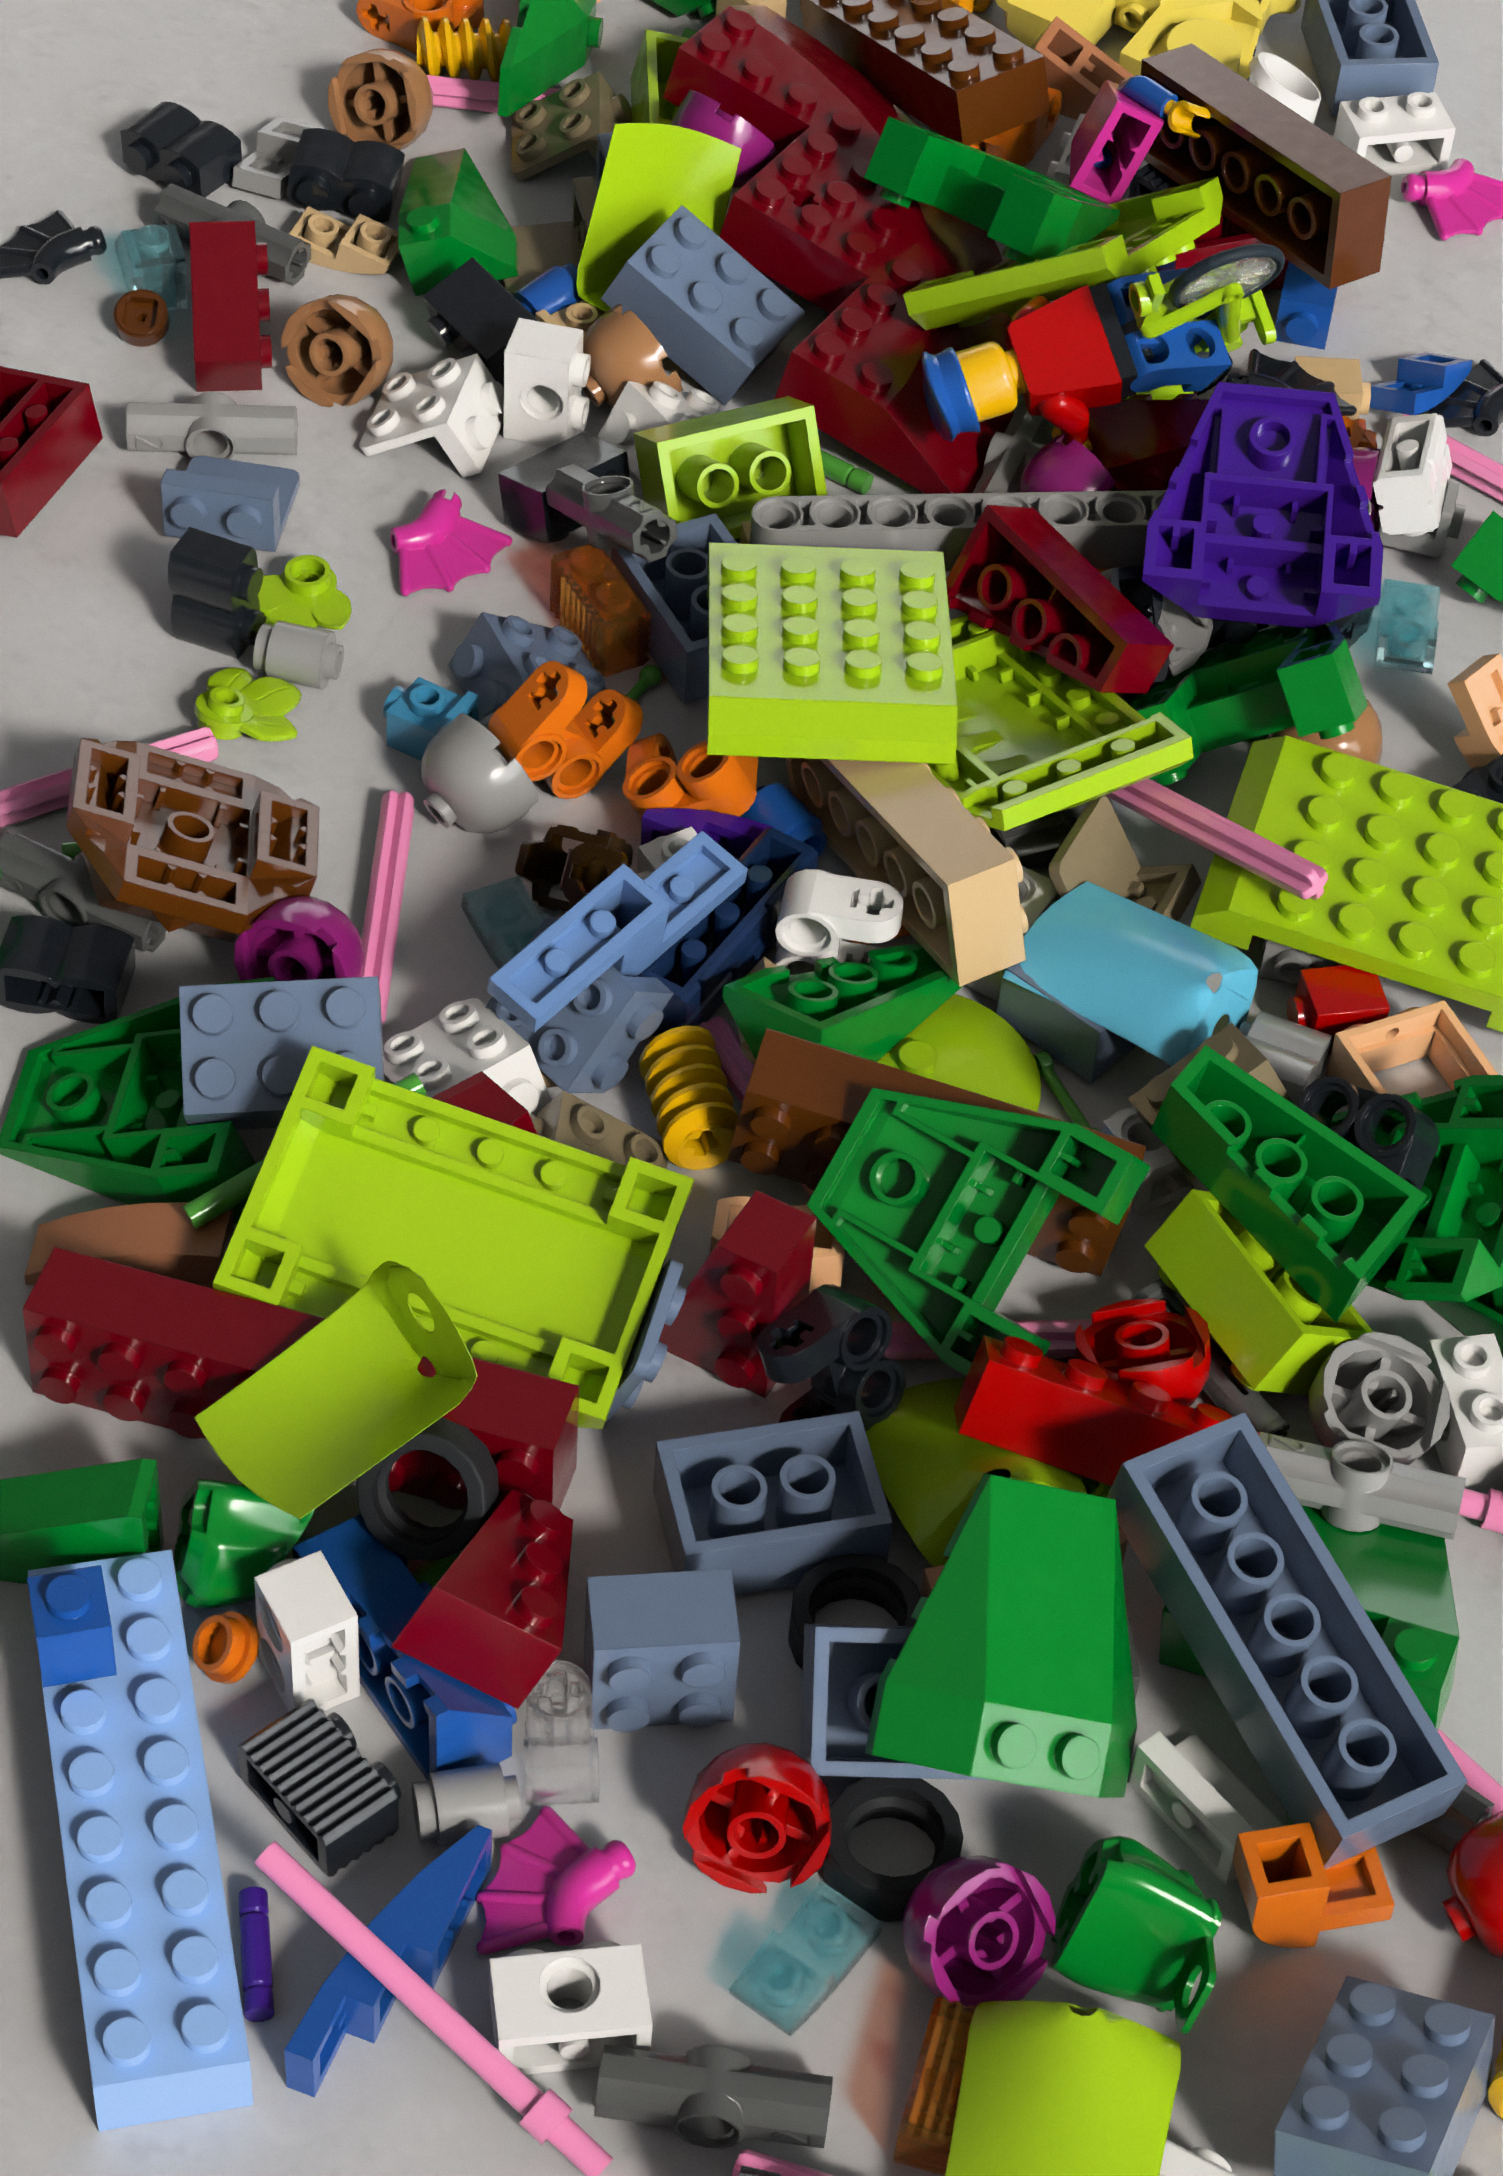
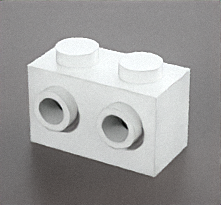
M1414 92L1409 95L1380 98L1365 97L1360 100L1340 101L1334 138L1392 176L1420 173L1421 171L1446 170L1456 128L1436 92Z

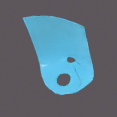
M1089 881L1068 892L1037 918L1024 936L1026 961L1019 963L1024 973L1031 977L1041 989L1088 1020L1137 1045L1170 1066H1173L1199 1047L1204 1040L1212 1036L1216 1023L1224 1014L1228 1015L1229 1024L1232 1022L1238 1029L1243 1021L1246 1022L1256 989L1258 969L1252 960L1237 948ZM1005 971L1004 979L1052 1001L1011 972ZM1220 973L1222 981L1217 991L1213 993L1207 986L1206 980L1210 975Z

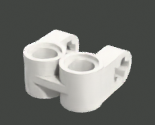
M805 869L795 872L786 882L775 929L777 943L774 964L776 966L784 965L790 970L789 975L813 972L815 970V961L823 958L834 957L840 963L868 962L869 951L882 948L842 941V939L864 943H883L894 938L901 928L903 897L893 886L880 881L836 875L818 869ZM869 909L879 910V915L868 914Z

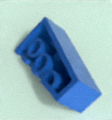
M361 1514L292 1548L293 1559H300L320 1550L323 1553L358 1615L360 1684L426 1780H429L430 1772L497 1763L512 1756V1725L517 1722V1714L514 1707L391 1647L433 1588L426 1581L417 1583L407 1569V1558L385 1548L368 1531Z

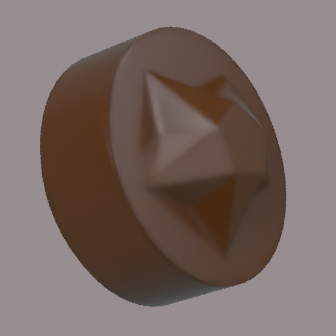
M136 289L127 292L117 301L114 307L113 316L117 332L125 342L138 347L151 346L163 339L168 332L170 318L167 305L160 295L151 290Z

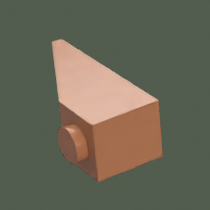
M1057 16L1030 47L1044 55L1047 86L1062 91L1060 115L1078 120L1080 113L1086 114L1106 80L1120 84L1122 80L1134 76Z

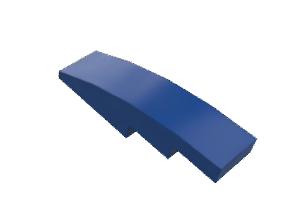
M480 1825L473 1828L423 1868L367 1925L381 1941L433 1989L476 1901V1895L481 1891L491 1870L492 1830ZM348 1952L322 1984L284 2049L286 2087L314 2098L346 2033L375 2043L396 2000V1997Z

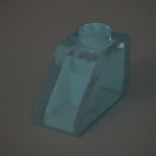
M175 224L162 226L148 225L140 229L121 231L115 240V252L128 292L136 289L151 290L163 298L168 311L188 309L186 259Z

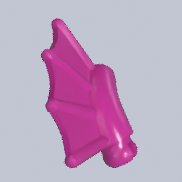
M1458 158L1454 160L1446 170L1421 171L1419 175L1410 173L1402 180L1401 192L1404 193L1403 198L1408 202L1417 201L1419 205H1427L1438 236L1442 241L1463 233L1479 236L1483 233L1486 224L1493 220L1503 219V181L1475 173L1474 166L1467 159Z
M446 489L439 490L434 493L432 499L427 501L416 520L390 529L391 547L399 559L400 593L403 596H408L410 593L428 588L444 589L447 592H451L461 579L471 575L489 573L493 557L506 546H510L512 538L507 534L462 517L460 514L462 507L460 497L454 492L451 500L444 498Z
M543 1806L540 1809V1814L525 1833L500 1846L499 1870L494 1880L476 1895V1900L479 1904H482L486 1917V1925L481 1940L476 1945L477 1952L487 1955L545 1938H550L552 1942L562 1946H572L581 1943L584 1939L585 1922L589 1913L620 1888L618 1881L632 1876L635 1872L636 1863L628 1847L622 1841L612 1840L600 1850L596 1846L589 1848L550 1806Z

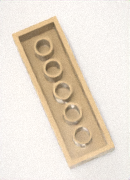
M786 758L790 791L821 820L823 832L827 835V844L859 878L887 883L899 891L903 897L901 924L959 987L1026 961L1023 934L1028 932L1029 926L1019 897L1018 883L1023 881V869L1020 860L1011 847L1004 848L990 833L986 822L980 816L974 817L961 804L957 793L952 787H945L932 774L927 763Z

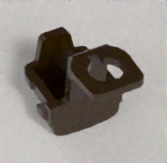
M558 825L557 827H550L543 840L526 841L521 844L515 873L532 884V900L538 902V906L553 911H568L622 864L631 869L633 849L630 844L625 843V839L618 838L612 832L598 829L597 834L594 835L581 832L576 827ZM563 837L584 842L574 849H569L568 853L562 849ZM554 885H560L559 890L563 891L568 901L549 897L551 888Z

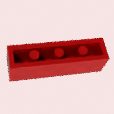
M986 1335L983 1336L954 1405L959 1434L1110 1486L1113 1485L1122 1463L1233 1416L1216 1406L1199 1403L1196 1408H1192L1172 1401L1171 1396L1166 1391L1147 1382L1135 1381L1132 1387L1107 1378L1108 1376L1105 1371L1084 1360L1070 1359L1068 1364L1051 1359L1043 1356L1042 1350L1031 1342L1012 1336L1005 1337L1004 1341Z

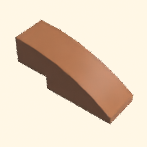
M189 1202L141 1203L105 1207L68 1215L38 1225L24 1276L25 1285H35L53 1248L57 1247L213 1289V1281L234 1233L233 1211L230 1209L196 1230L182 1206Z

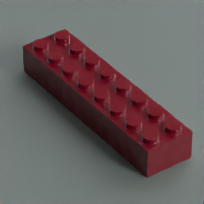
M57 1247L53 1248L22 1308L34 1393L42 1394L57 1403H75L108 1412L115 1418L123 1421L138 1420L171 1429L177 1434L190 1439H206L194 1419L195 1416L255 1374L325 1319ZM423 1356L418 1365L419 1373L425 1377H434L436 1374L434 1366L427 1357ZM472 1357L478 1376L472 1390L458 1406L441 1418L468 1428L487 1446L498 1470L499 1496L493 1512L512 1489L534 1500L547 1501L560 1510L577 1464L579 1386ZM414 1450L402 1455L392 1466L389 1475V1489L391 1492L400 1491L430 1499L448 1509L458 1510L465 1508L468 1499L465 1483L459 1471L444 1457L427 1450Z

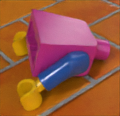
M1135 75L1122 80L1120 84L1106 80L1073 137L1070 158V187L1106 204L1120 201L1164 124L1163 119L1168 118V125L1172 131L1197 139L1201 135L1192 130L1193 117L1198 115L1210 119V112L1205 107L1184 100L1178 101L1177 95L1147 76Z

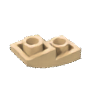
M308 206L289 233L311 244L310 263L343 272L367 275L386 274L400 253L398 232L362 214H359L352 226H349Z

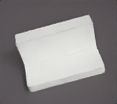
M1158 1731L1137 1746L1129 1785L1225 1886L1237 1878L1233 1867V1854L1238 1833L1284 1826L1198 1736L1191 1735L1176 1746H1173Z

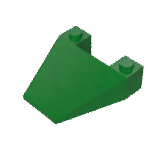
M892 117L887 119L864 175V178L883 187L879 196L890 202L909 208L912 200L934 206L988 232L987 237L1006 245L1002 255L1021 264L1035 261V259L1041 260L1053 257L1071 246L1087 243L1115 223L1121 213V210L1041 173Z
M1334 621L1313 629L1279 625L1259 631L1252 638L1241 643L1232 644L1226 642L1215 646L1203 653L1190 668L1175 677L1173 674H1170L1165 678L1164 682L1151 686L1147 694H1139L1126 702L1146 719L1159 712L1163 713L1192 737L1193 759L1177 768L1149 778L1162 786L1172 784L1187 777V769L1204 752L1291 727H1296L1299 737L1317 732L1320 739L1340 736L1355 728L1353 722L1360 717L1368 706L1346 639Z
M267 977L217 984L273 982L276 980L274 977ZM179 997L28 1050L0 1132L1 1155L127 1205L190 1202L256 1164L232 1121L187 1126L183 1111ZM247 1200L232 1208L233 1224H238Z
M872 1088L809 1199L807 1206L944 1363L967 1376L984 1335L1000 1341H1004V1338L1007 1336L1018 1337L1039 1347L1043 1352V1356L1048 1351L1051 1342L1000 1314L995 1309L1059 1195L1062 1194L1118 1225L1151 1166L1133 1154L1075 1123Z
M1301 1505L1438 1731L1452 1690L1460 1637L1445 1538L1381 1523L1371 1531H1346L1327 1522L1321 1515L1320 1509ZM1164 1605L1162 1610L1159 1663L1207 1677L1166 1605Z

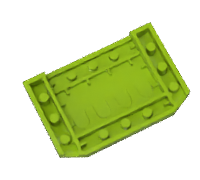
M965 614L950 620L958 705L955 764H927L932 774L945 787L950 786L955 790L961 804L974 817L980 816L988 827L1007 831L1053 812L1074 808L1177 768L1194 758L1192 737L1163 713L1159 712L1146 719L1115 693H1100L1046 663V658L1033 651H1024L1008 642L1009 638L992 628H983L968 620V615Z

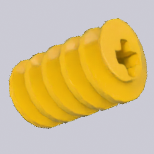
M422 16L417 28V64L421 69L426 68L428 75L440 76L442 69L446 68L449 77L460 78L462 70L467 69L472 80H479L483 69H487L491 82H499L500 66L512 28L508 18H503L498 32L494 33L489 19L482 18L478 31L473 32L468 17H462L457 32H453L448 17H442L437 31H432L427 16Z
M685 1025L659 1034L645 1046L639 1058L640 1074L645 1081L646 1094L651 1100V1111L656 1118V1128L662 1138L663 1151L668 1160L680 1168L694 1171L712 1168L727 1161L739 1118L733 1107L732 1094L727 1088L726 1075L721 1069V1058L715 1050V1039L709 1030L700 1026Z

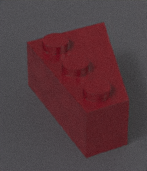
M255 221L189 222L196 392L262 390L261 369L272 368L271 335H260L259 323L270 322L269 288L258 289L257 277L259 275H268L267 242H256Z
M0 366V535L17 538L103 439L89 383Z
M756 1190L686 1288L683 1304L672 1325L664 1324L659 1341L668 1345L667 1352L717 1375L723 1382L732 1387L744 1388L766 1398L777 1382L771 1381L765 1374L757 1340L760 1333L767 1326L809 1295L817 1217Z
M512 1489L433 1587L391 1647L518 1709L563 1648L573 1519L563 1515L557 1507L547 1501L534 1500Z

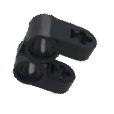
M1322 1077L1316 1079L1305 1088L1299 1098L1298 1108L1421 1191L1433 1158L1438 1151L1440 1141L1438 1128L1429 1116L1397 1094L1376 1093L1353 1086L1340 1077ZM1348 1105V1112L1344 1120L1339 1125L1331 1127L1332 1118L1336 1111ZM1406 1122L1405 1133L1401 1139L1395 1144L1388 1146V1139L1392 1130L1397 1125Z
M824 1284L814 1289L803 1301L760 1333L757 1345L765 1374L771 1381L781 1384H793L805 1381L811 1377L812 1389L782 1412L779 1423L859 1411L866 1432L876 1423L888 1418L897 1409L903 1398L906 1381L901 1365L884 1355L892 1335V1321L885 1310L834 1284Z

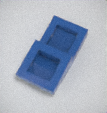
M1428 352L1399 358L1397 380L1371 385L1369 408L1407 415H1417L1426 412L1444 401L1460 386L1471 372L1472 360Z

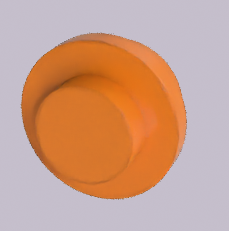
M234 1611L208 1617L201 1623L194 1636L192 1654L195 1664L205 1672L208 1678L215 1682L232 1684L239 1681L247 1674L257 1658L259 1648L257 1628L249 1616Z

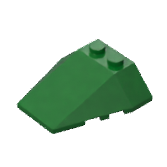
M1472 1075L1454 1080V1090L1422 1099L1416 1091L1401 1095L1402 1098L1408 1100L1432 1119L1438 1128L1440 1141L1438 1151L1433 1158L1421 1189L1427 1195L1423 1205L1403 1241L1367 1286L1404 1300L1467 1302L1503 1286V1075ZM1348 1110L1334 1114L1331 1127L1339 1125L1346 1117ZM1406 1122L1397 1125L1389 1135L1388 1146L1395 1144L1401 1139L1405 1133Z
M984 1473L942 1555L948 1560L929 1597L921 1596L911 1615V1618L916 1620L914 1627L897 1660L889 1659L879 1678L865 1753L982 1779L1096 1798L1124 1797L1137 1731V1716L1116 1500Z

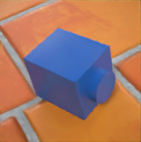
M1289 262L1275 324L1276 341L1325 350L1338 287L1329 290Z
M101 1565L27 1577L43 1688L117 1675L112 1626Z

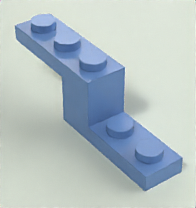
M704 831L698 833L645 880L641 879L625 864H622L489 978L487 992L535 1033L612 965L624 976L637 977L743 885L748 869Z

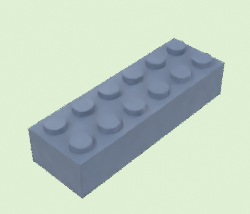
M1241 1413L1122 1463L1106 1497L1116 1500L1118 1524L1293 1824L1310 1822L1324 1868H1330L1444 1815L1468 1781L1246 1413Z

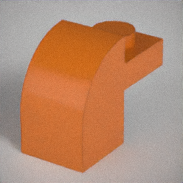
M1310 1822L1238 1833L1233 1854V1867L1253 1932L1261 1941L1283 1948L1316 1946L1320 1931L1391 1920L1395 1904L1376 1847L1325 1869Z

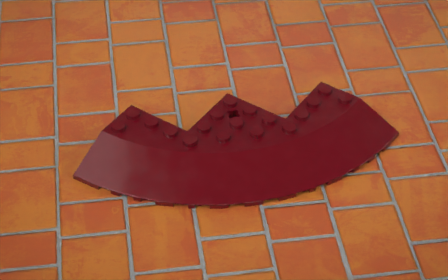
M729 5L678 48L663 98L679 107L690 90L697 91L720 103L721 105L718 109L733 117L736 113L745 119L775 145L774 148L776 150L769 163L733 195L719 237L757 270L827 311L830 315L791 351L774 399L790 396L814 405L818 429L924 494L973 493L977 482L983 474L984 462L990 442L996 432L1004 433L1015 409L1010 413L979 422V433H960L953 442L945 441L931 422L925 402L922 353L926 351L935 355L949 347H953L955 352L989 341L998 343L1005 352L1007 351L1006 327L1010 324L1013 316H1007L1006 312L990 315V319L968 327L959 328L958 323L925 330L908 315L903 294L925 281L973 270L974 275L981 274L1003 261L1000 250L995 240L987 237L988 232L934 206L912 200L910 207L906 208L880 197L879 195L883 187L864 178V175L887 119L892 117L915 125L912 120L854 67L819 40L767 6Z

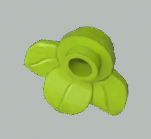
M300 555L294 557L286 564L281 575L263 576L258 598L260 611L266 616V624L275 625L277 621H285L317 628L319 625L327 629L341 630L350 620L352 614L350 599L337 589L336 575L330 569L329 563L323 558L315 555Z
M226 668L208 678L206 691L196 698L194 712L198 718V727L210 728L216 739L233 740L245 733L257 740L266 742L291 740L297 738L298 732L295 726L284 716L298 706L302 693L296 686L280 678L261 677L254 680L246 669Z

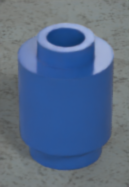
M566 263L562 267L554 265L512 296L534 317L536 312L543 309L549 314H553L583 300L578 296L577 267L572 263Z
M781 783L756 788L757 795L754 803L741 817L773 826L774 829L814 847L819 853V858L827 844V835L823 832L821 820Z

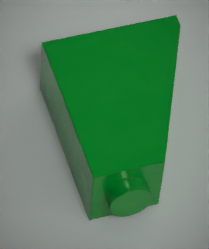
M140 1458L0 1479V1581L28 1584V1570L162 1551L164 1535L157 1460Z

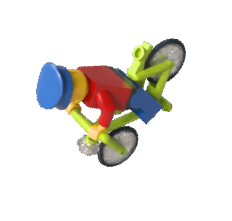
M1249 244L1221 251L1195 263L1189 268L1129 275L1116 279L1107 285L1106 283L1092 287L1086 285L1051 303L1046 297H1033L1013 315L1010 324L1006 327L1007 351L1005 352L994 341L985 342L955 352L953 347H949L935 355L923 351V390L930 420L936 431L945 441L953 442L960 433H979V422L1012 412L1017 406L1018 395L1023 394L1030 415H1042L1054 425L1051 434L1053 438L1057 435H1064L1063 445H1067L1075 439L1082 443L1089 451H1092L1093 447L1088 438L1090 421L1088 408L1114 405L1136 394H1151L1153 400H1173L1178 394H1197L1199 396L1216 386L1218 382H1221L1231 371L1233 361L1228 352L1234 351L1243 345L1240 334L1247 329L1250 322L1254 323L1263 345L1276 342V329L1261 289L1274 280L1282 271L1285 256L1279 248L1273 245Z

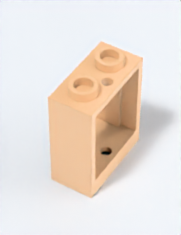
M1443 1000L1420 1008H1407L1397 1015L1371 1023L1355 1024L1344 1031L1336 1033L1326 1076L1340 1077L1353 1086L1384 1094L1387 1092L1374 1073L1427 1056L1451 1090L1455 1089L1454 1080L1472 1075H1498V1073L1447 1002Z

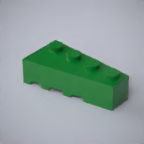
M1207 1045L1199 1051L1171 1083L1151 1128V1131L1336 1323L1403 1241L1427 1197L1425 1193Z

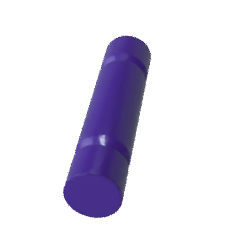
M247 1887L238 1893L244 2018L251 2022H264L270 2020L275 2015L274 1993L272 1991L273 1975L268 1917V1892L262 1887Z

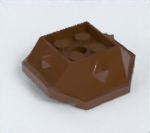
M80 739L73 761L66 829L82 851L99 906L160 922L168 933L181 928L233 943L239 938L240 934L253 927L252 923L255 918L282 898L310 896L317 878L319 806L302 798L294 800L279 787L255 775L141 742L115 740L101 744L98 739Z

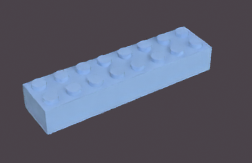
M172 1549L28 1570V1577L101 1565L112 1626L117 1675L44 1688L42 1684L98 2131L253 2105L249 2051Z

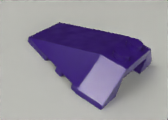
M1218 382L1190 438L1189 446L1179 466H1176L1157 510H1154L1147 524L1142 581L1194 617L1313 629L1378 605L1381 595L1383 544L1379 532L1374 531L1367 508L1369 500L1365 487L1360 485L1352 461L1354 453L1335 393Z

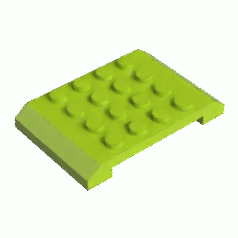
M1218 177L1209 178L1107 203L1121 210L1118 220L1087 243L1071 246L1056 256L1041 260L1035 259V261L1024 264L1007 258L978 275H974L973 270L925 281L903 294L908 315L925 330L958 323L959 328L968 327L990 319V315L1006 312L1007 316H1013L1024 304L1036 296H1043L1049 301H1054L1086 285L1089 287L1102 283L1107 285L1125 276L1157 272L1156 267L1176 260L1177 254L1194 249V240L1220 224L1223 194Z
M709 542L707 560V755L955 764L958 705L944 552Z
M1287 735L1252 742L1227 819L1324 868L1328 874V880L1323 886L1324 893L1318 899L1308 898L1303 900L1214 854L1190 927L1224 943L1248 950L1254 935L1490 1011L1486 1027L1503 1032V804Z
M312 1046L213 1281V1289L326 1319L358 1292L369 1280L373 1271L387 1260L397 1262L403 1266L410 1267L415 1273L425 1279L435 1296L451 1316L471 1357L578 1385V1427L603 1429L691 1193L694 1178L631 1156L627 1166L376 1079L375 1067ZM410 1293L409 1301L416 1318L424 1328L433 1332L434 1321L428 1307L418 1295Z

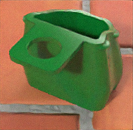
M196 1479L181 1501L178 1534L173 1553L178 1591L184 1602L197 1609H207L255 1600L254 1577L267 1572L272 1566L285 1560L307 1527L315 1509L302 1519H298L258 1497L244 1484Z
M1125 1836L1102 1838L1093 1843L1086 1851L1077 1875L1066 1888L1056 1918L1055 1937L1052 1936L1051 1939L1057 1943L1051 1967L1065 1978L1101 1993L1155 2007L1159 2012L1172 2011L1175 2008L1177 2032L1186 2035L1193 2026L1216 1981L1217 1971L1213 1938L1220 1926L1222 1913L1217 1901L1214 1898L1206 1899L1199 1887L1194 1883L1191 1874L1186 1870H1177L1152 1850L1132 1838ZM1202 1971L1197 1992L1189 2005L1193 1985L1197 1976Z

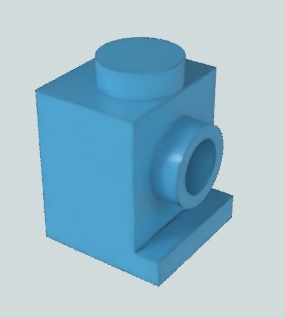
M418 677L407 689L401 686L394 687L387 696L383 707V716L386 718L387 746L421 761L428 742L447 722L452 721L462 713L479 722V695L468 691L464 696H461L421 677Z

